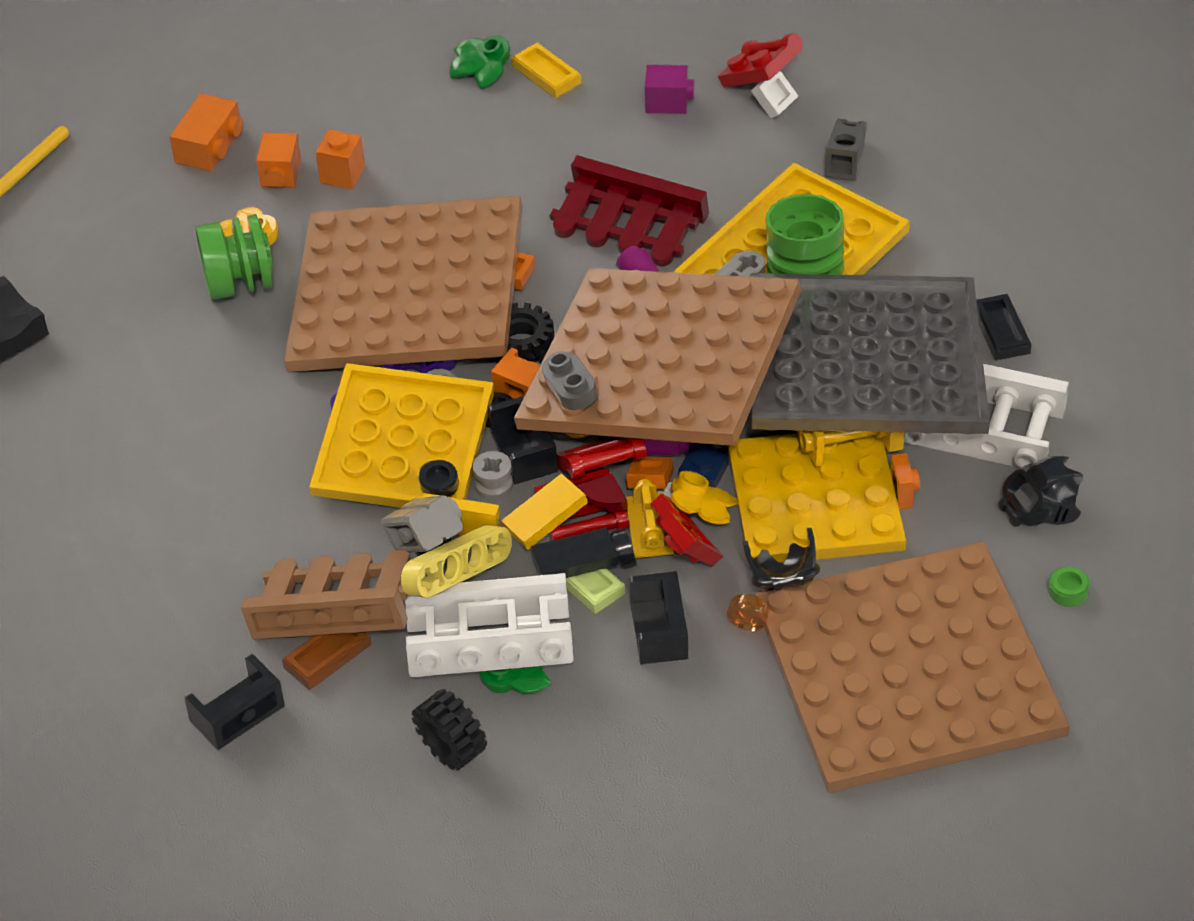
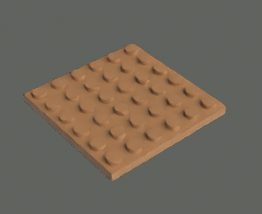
M499 196L495 198L311 212L284 358L287 372L345 368L346 363L377 366L505 356L508 349L523 205L521 196Z
M589 268L514 417L517 429L736 446L802 291L799 279ZM560 351L575 354L595 380L598 391L596 401L592 405L580 410L564 408L545 382L542 372L544 361L553 353Z
M984 541L815 579L804 583L805 585L797 587V585L783 587L779 591H774L773 589L755 593L757 611L828 793L1068 736V721Z

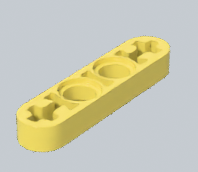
M484 525L411 559L406 563L402 571V589L410 596L432 597L503 562L511 551V533L505 527ZM471 547V558L468 563V553ZM446 558H447V569H446V572H445V574H444V573H443L444 563H445V560H446Z

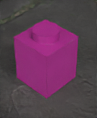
M646 65L645 113L687 114L688 100H694L695 90L694 79H688V65Z

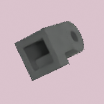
M837 119L826 146L824 177L856 181L859 162L865 144L867 122Z

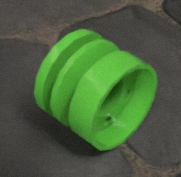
M799 194L780 199L770 207L766 214L768 273L842 274L844 270L843 211L836 202L824 196Z
M257 214L247 216L249 232L246 233L242 231L239 218H233L232 236L225 237L219 222L195 226L200 257L211 301L235 296V279L242 278L248 293L254 292L252 275H259L263 290L272 288L273 261L267 234L260 225Z

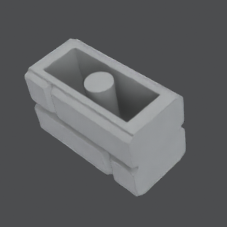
M444 495L415 498L402 506L401 510H395L382 518L381 523L395 550H406L408 553L430 551L443 543V540L449 539L463 530V524L460 520L462 513L459 506L452 498L445 497Z

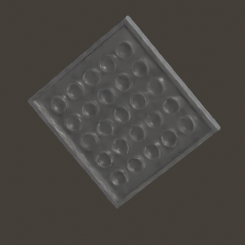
M750 273V277L799 279L802 290L751 408L752 429L771 431L914 432L926 434L989 433L990 419L974 277Z

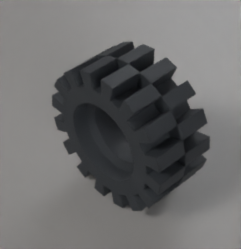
M524 302L523 308H518V303H512L507 352L514 348L518 350V357L535 363L538 361L541 364L554 339L553 320L550 319V314L547 311L542 313V307L538 305L531 309V303ZM516 334L532 335L531 337L526 339L510 338L511 336ZM504 356L491 358H495V363L498 364Z
M441 689L412 711L414 716L412 717V722L417 725L415 730L417 734L422 735L423 739L421 741L423 744L431 748L430 753L434 757L439 756V761L444 766L447 764L449 769L460 770L486 749L487 741L484 739L486 735L483 730L479 729L481 726L479 720L472 717V710L469 707L466 709L463 706L464 701L459 697L455 699V695L451 691L447 692L445 689Z

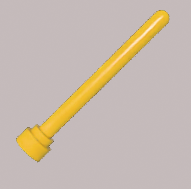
M59 126L0 179V198L69 136L67 127Z

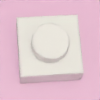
M781 71L771 80L761 81L751 90L770 118L778 116L798 97Z

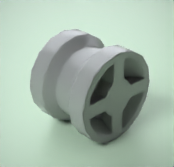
M487 451L475 458L473 462L475 490L482 498L499 500L511 493L513 488L511 460L507 455L498 451Z

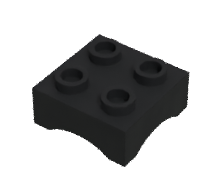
M5 276L0 277V362L49 334L44 313L37 307L29 304Z

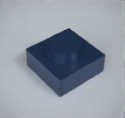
M693 444L678 470V476L681 471H692L704 476L709 481V487H717L729 465V454Z

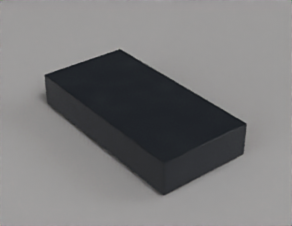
M1008 293L977 299L979 327L994 360L1031 354L1032 344Z
M607 527L530 546L531 556L538 575L565 573V577L569 578L619 565L618 554Z

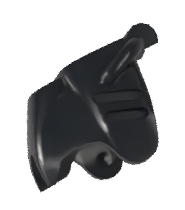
M1048 456L1033 464H1028L1015 470L1006 478L1003 485V498L999 501L998 506L1003 512H1007L1013 526H1020L1021 523L1030 526L1041 523L1068 524L1079 518L1081 511L1075 503L1079 485L1083 480V474L1064 465L1069 457ZM1024 483H1029L1039 496L1038 502L1029 513L1014 494Z
M812 527L806 528L809 545L804 548L796 543H792L784 562H777L766 549H763L756 558H752L748 540L742 542L746 560L753 575L751 578L752 584L756 587H761L763 591L773 589L774 591H779L783 587L797 585L798 587L805 585L804 583L813 581L814 576L820 572V565L816 563V546Z

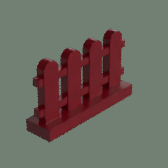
M576 155L571 164L574 182H567L565 193L568 195L560 210L553 208L550 213V219L553 221L554 233L560 238L572 236L576 228L586 230V241L591 247L597 248L605 245L610 237L618 240L620 253L631 246H638L640 249L641 247L651 249V257L655 265L664 267L669 265L674 257H682L685 250L681 243L689 228L696 230L699 223H705L709 215L707 191ZM591 201L599 202L600 205L592 219L583 217ZM623 210L633 212L625 228L615 226ZM656 219L665 221L657 238L648 236Z

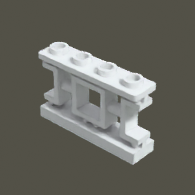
M565 573L460 582L432 597L423 598L408 595L407 600H405V611L408 617L407 631L427 632V635L406 636L408 669L411 677L572 663L574 660L570 622L552 624L549 622V620L569 618ZM497 624L509 625V627L507 628H495L473 631L468 630V627L486 626Z

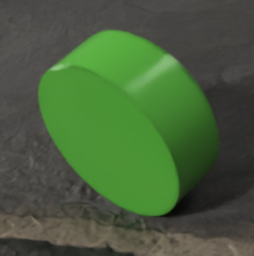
M1059 568L1050 576L1049 596L1059 605L1066 607L1078 606L1088 598L1090 580L1086 573L1078 568Z

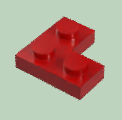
M661 493L650 503L659 514L655 519L656 522L668 533L664 538L665 541L680 556L685 554L695 564L700 560L711 567L723 557L684 511L676 507L671 498Z

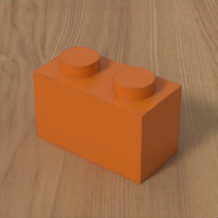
M200 93L169 136L174 162L212 171L218 161L225 157L227 149L234 138L238 137L242 131L243 119L239 114L238 102Z

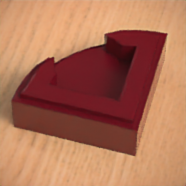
M613 474L576 485L586 495L588 501L586 505L588 506L592 504L608 508V512L628 510L627 499Z

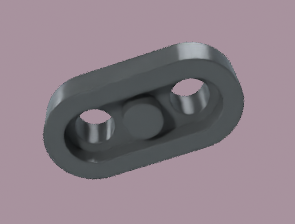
M560 351L553 353L544 361L542 372L545 382L564 408L580 410L592 405L596 401L598 391L595 380L575 354Z

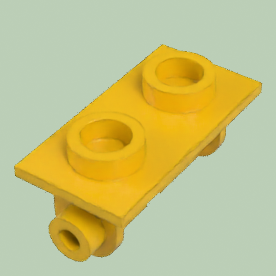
M648 479L638 481L633 490V496L626 497L628 503L627 515L635 558L674 554L673 549L664 539L668 533L655 520L659 514L650 505L661 493H657L656 486Z

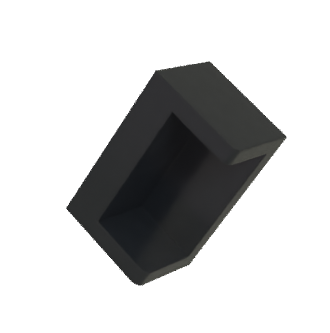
M525 396L488 407L490 433L498 451L507 455L511 460V475L514 485L558 472L557 450L550 432L517 429L514 417Z
M677 571L631 576L629 578L630 606L640 665L689 659L688 631Z
M250 654L245 658L249 677L206 705H203L192 693L184 697L189 721L217 750H220L285 707L280 680L254 654Z

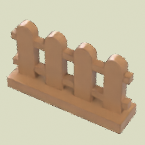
M406 550L393 551L386 557L383 563H373L370 554L358 553L353 555L347 565L336 566L333 557L325 555L314 559L310 567L299 569L296 560L292 558L280 560L274 565L272 571H265L263 580L266 587L262 596L245 598L241 606L251 638L266 639L405 629L408 617L402 600H407L408 595L402 589L401 575L404 566L411 560L409 553ZM371 577H379L375 588H367ZM333 580H341L337 591H329ZM303 583L300 593L292 594L295 584Z

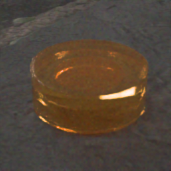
M738 594L730 601L727 618L734 626L742 630L758 631L764 628L770 611L768 605L761 598L752 594Z

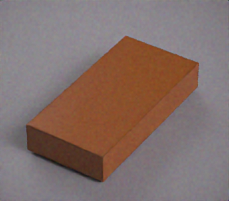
M366 632L314 635L282 659L283 668L310 691L371 645L370 636Z

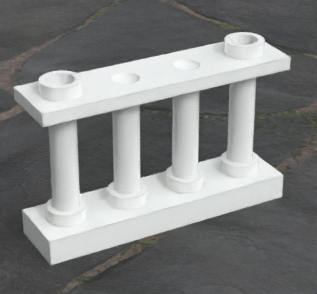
M983 364L988 403L996 404L990 420L988 434L905 432L904 442L908 444L1021 468L1048 457L1049 442L1043 441L1041 438L1048 416L1063 419L1069 382ZM1011 408L1033 412L1026 436L1003 432Z

